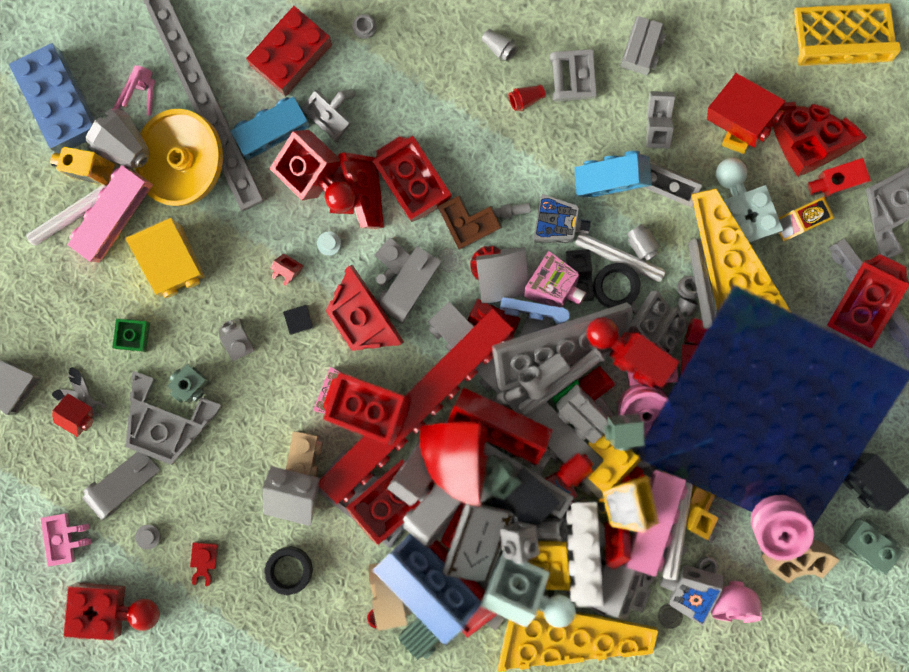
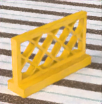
M890 3L796 7L795 22L800 52L798 56L799 66L892 62L901 51L900 42L895 40ZM873 11H884V21L882 23L871 16ZM850 12H857L863 19L856 24L847 16ZM827 13H833L840 20L833 25L823 17ZM802 14H810L816 19L811 27L802 20ZM865 20L876 28L872 34H869L860 27ZM842 21L853 29L848 35L837 28ZM818 23L829 29V32L824 37L813 29ZM856 31L866 41L864 43H856L850 37ZM878 31H881L887 36L888 42H880L873 36ZM834 33L843 41L840 44H832L827 40V37ZM810 34L819 42L817 45L806 46L805 37Z

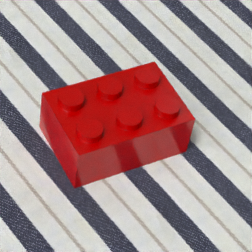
M293 6L248 55L246 60L250 67L286 97L332 46V41L326 32L298 8Z

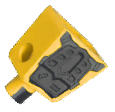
M63 147L61 153L55 152L51 156V165L56 167L57 171L71 178L98 185H108L110 183L115 164L94 152Z
M648 476L615 485L605 490L603 493L604 498L598 501V510L601 513H608L610 524L614 527L646 531L659 524Z

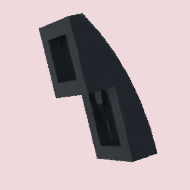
M590 250L566 251V264L579 274L576 287L586 292L583 301H594Z

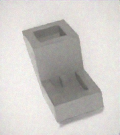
M650 91L647 108V148L671 147L674 129L672 122L675 100L674 92Z

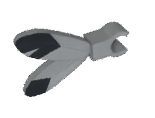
M74 367L70 368L68 377L74 391L59 389L55 390L52 396L56 400L61 401L67 394H70L91 406L94 416H101V414L96 412V406L100 404L102 408H107V405L91 397L81 372Z

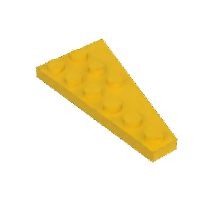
M713 188L692 193L722 334L726 335L796 320L717 189Z
M537 610L536 616L526 627L508 619L498 672H504L507 669L520 668V670L529 669L530 666L539 665L547 667L580 663L590 659L606 660L607 657L615 656L631 657L653 654L658 629L653 626L576 611L575 618L571 624L559 628L549 624L544 616V612Z

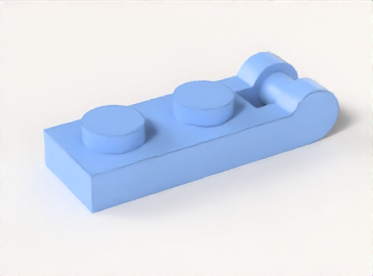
M504 297L501 300L500 309L505 310L504 314L519 316V313L529 314V319L543 321V317L552 318L556 324L565 323L569 319V312L565 308Z

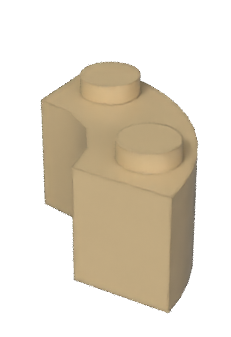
M814 539L806 552L791 560H777L767 556L765 553L761 556L769 570L788 584L795 578L803 575H816L824 578L839 562L838 557L828 545Z
M381 562L369 564V580L373 594L372 603L377 631L407 625V615H411V609L373 571Z

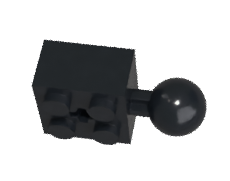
M834 430L824 437L822 442L824 454L833 461H843L845 466L838 471L843 476L841 481L850 490L854 489L859 494L857 499L863 506L889 512L909 494V489L877 454L859 452L856 455L854 453L855 442L850 434L842 430Z

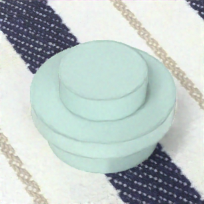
M324 232L317 240V247L322 254L332 256L340 250L341 240L334 232Z

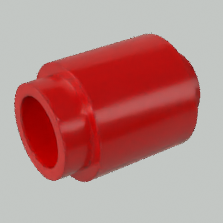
M577 452L559 467L561 470L556 474L569 489L573 485L576 487L593 473L591 467L594 464L585 453L581 456Z

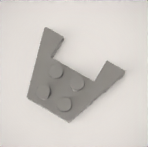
M909 167L866 189L878 254L888 258L903 252L892 228L909 220Z
M133 371L126 447L173 465L216 416L223 405L200 397L192 419L188 420L146 403L156 379Z

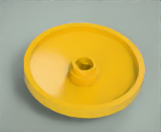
M185 109L166 110L150 119L140 132L149 149V159L144 166L134 168L135 172L153 184L147 194L154 200L171 206H188L200 201L213 189L222 170L223 148L216 129L200 114Z

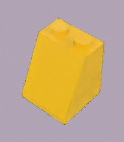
M172 218L126 237V241L155 295L164 296V298L172 297L178 294L177 289L184 286L192 288L200 284L199 280L205 277L182 225Z

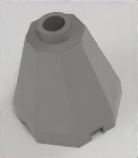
M110 109L106 112L107 118L103 120L99 117L94 121L86 136V141L90 144L87 147L91 152L129 168L142 167L147 163L149 149L131 117L123 109Z

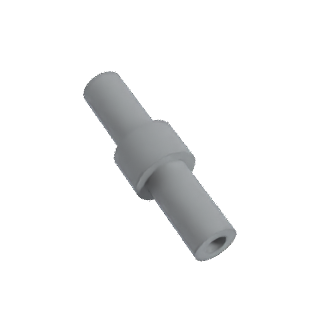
M530 203L514 206L505 204L501 205V208L494 209L498 218L509 219L512 218V215L530 213L531 209Z
M519 386L510 391L504 390L490 400L505 407L512 404L513 400L524 396L526 391L523 386Z

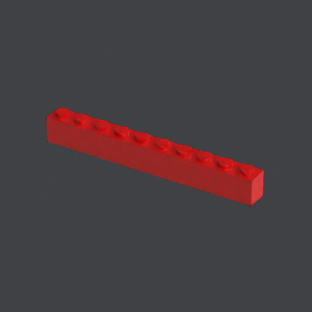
M492 309L405 395L408 397V411L400 434L394 443L387 445L363 436L319 480V487L336 504L342 500L345 503L348 502L356 494L353 489L359 483L364 486L374 476L371 471L376 466L381 469L391 459L388 454L394 448L399 451L408 442L405 437L413 431L416 434L426 424L423 420L429 414L434 416L444 407L441 402L447 396L452 399L461 390L458 385L464 379L469 382L478 373L475 368L481 362L486 365L494 357L493 345L509 341L513 338L511 333L514 329Z

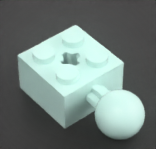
M737 158L723 160L716 169V178L723 187L730 189L733 197L725 199L724 202L749 243L751 244L783 231L766 185L747 192L743 184L747 178L746 165ZM747 214L750 215L752 220H746L745 216Z
M503 554L495 564L480 605L525 627L536 616L537 610L544 612V616L549 624L559 628L571 624L576 615L575 605L569 597L554 595L548 598L543 595L550 572L528 562L517 564L513 560L504 558Z

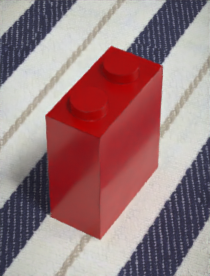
M735 73L709 105L707 120L756 148L760 141L765 142L769 137L771 127L775 123L779 124L786 113L783 111L785 100Z

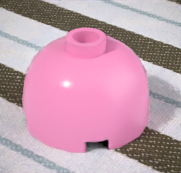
M731 581L729 586H723V590L711 610L713 618L733 622L731 619H743V623L761 621V601L751 588L744 587V583L740 581Z

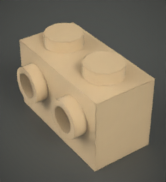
M293 431L286 470L313 477L317 476L318 466L315 465L316 456L321 455L323 446L319 435Z

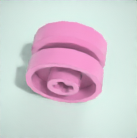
M639 383L625 390L618 400V415L637 413L644 422V444L659 442L669 435L674 426L675 414L671 402L661 388L655 385L649 387L646 384L642 385Z
M773 495L763 499L755 506L751 514L750 524L761 550L767 556L777 560H791L801 556L808 550L813 541L814 531L803 507L794 498L786 495Z

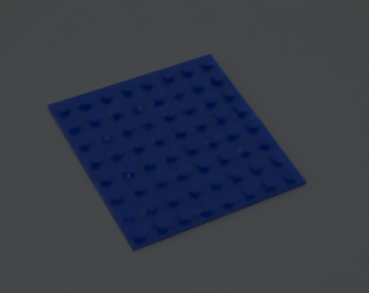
M734 284L644 437V446H639L635 454L642 461L684 479L750 512H753L755 506L763 499L773 495H786L794 498L803 507L813 528L908 383L909 370Z

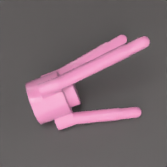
M134 66L128 82L113 109H119L121 104L123 107H127L135 88L145 90V87H148L147 115L151 116L153 88L155 85V80L151 79L152 71L142 66Z

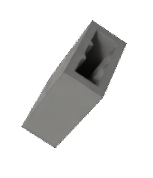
M270 466L263 486V514L311 526L318 503L319 478Z

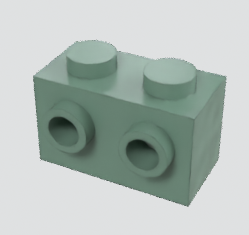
M856 519L839 542L875 571L887 575L904 551L897 547L899 543L887 534L883 536L879 533V527L868 519L865 521Z

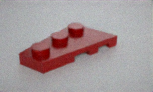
M348 152L339 153L338 158L345 180L355 190L356 200L354 208L360 227L367 229L384 228L379 171L373 163L376 157Z

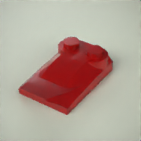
M399 136L376 150V158L373 160V163L411 222L425 217L452 197L414 136L410 138Z
M882 254L863 261L827 326L872 349L909 287L907 267Z
M339 372L337 378L331 381L323 405L325 409L323 420L384 444L392 445L400 434L407 414L408 397Z
M403 459L346 507L352 518L377 546L404 523L403 519L410 510H415L421 503L417 500L410 506L387 489L405 462ZM431 481L427 486L429 489L428 494L433 490L434 483Z

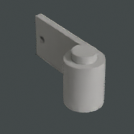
M417 246L388 291L383 290L379 295L377 302L383 311L403 324L441 261Z
M136 452L98 484L96 482L90 484L83 491L85 493L83 500L101 520H105L121 506L124 500L156 475L160 469L147 455Z
M436 485L415 510L412 509L406 514L403 519L405 522L403 527L421 544L429 547L441 534V526L462 501L453 498L449 493Z

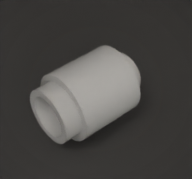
M644 224L627 233L629 237L628 242L639 259L645 258L648 261L659 254L657 249L661 246L650 229L646 228Z

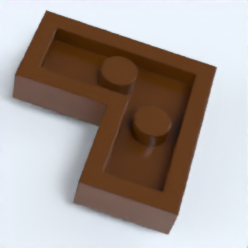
M457 196L438 206L458 249H462L503 228L492 206L470 216L461 196Z

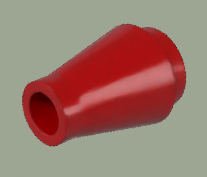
M539 84L537 86L514 88L508 97L514 111H523L540 99L545 98L546 94L544 87Z

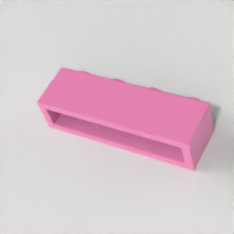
M121 165L120 168H117L112 173L111 181L107 187L99 192L95 205L86 211L84 221L80 227H77L71 233V240L67 245L88 261L100 263L153 184L133 169Z
M653 470L650 486L659 524L646 531H633L630 541L631 560L624 563L626 567L655 577L657 571L661 572L665 558L662 557L664 549L670 546L672 540L670 530L672 524H676L679 518L680 510L677 508L680 500H684L687 493L686 480Z

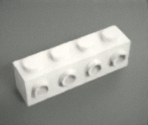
M571 503V510H566L567 525H572L573 534L568 535V550H573L574 560H569L570 576H575V586H570L571 602L576 601V607L603 606L597 503Z

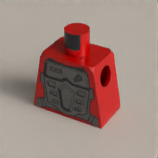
M864 158L823 171L819 175V179L808 182L811 196L824 193L825 198H829L864 187L871 181ZM833 178L838 181V185L832 182Z

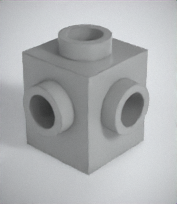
M515 522L500 529L504 558L513 560L517 564H524L529 562L531 558L539 555L536 525Z

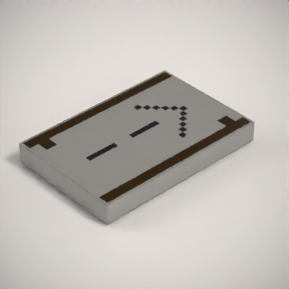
M466 503L442 571L445 576L489 582L502 547L500 529L510 525L513 513L509 510Z

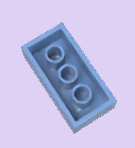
M51 43L10 63L9 66L49 148L56 153H61L63 147L74 148L87 142L86 136L95 119L62 52Z
M409 534L373 571L445 645L465 627L480 607L481 601L458 577L445 576L442 572L445 565L443 561L429 547H425Z

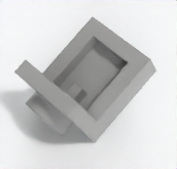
M240 319L235 321L229 320L218 329L219 338L232 361L255 351Z

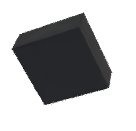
M307 305L283 312L290 335L314 328Z

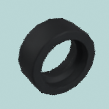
M613 263L605 266L598 272L594 279L593 289L595 297L600 304L611 308L623 303H628L629 305L633 303L640 293L641 283L638 274L632 267L623 263ZM611 273H622L630 281V292L622 300H612L603 291V281Z
M284 547L273 553L266 562L264 570L265 579L269 587L278 594L287 596L297 594L311 580L313 566L307 553L300 548ZM286 556L295 557L303 566V575L300 581L293 585H285L279 582L274 572L278 560Z

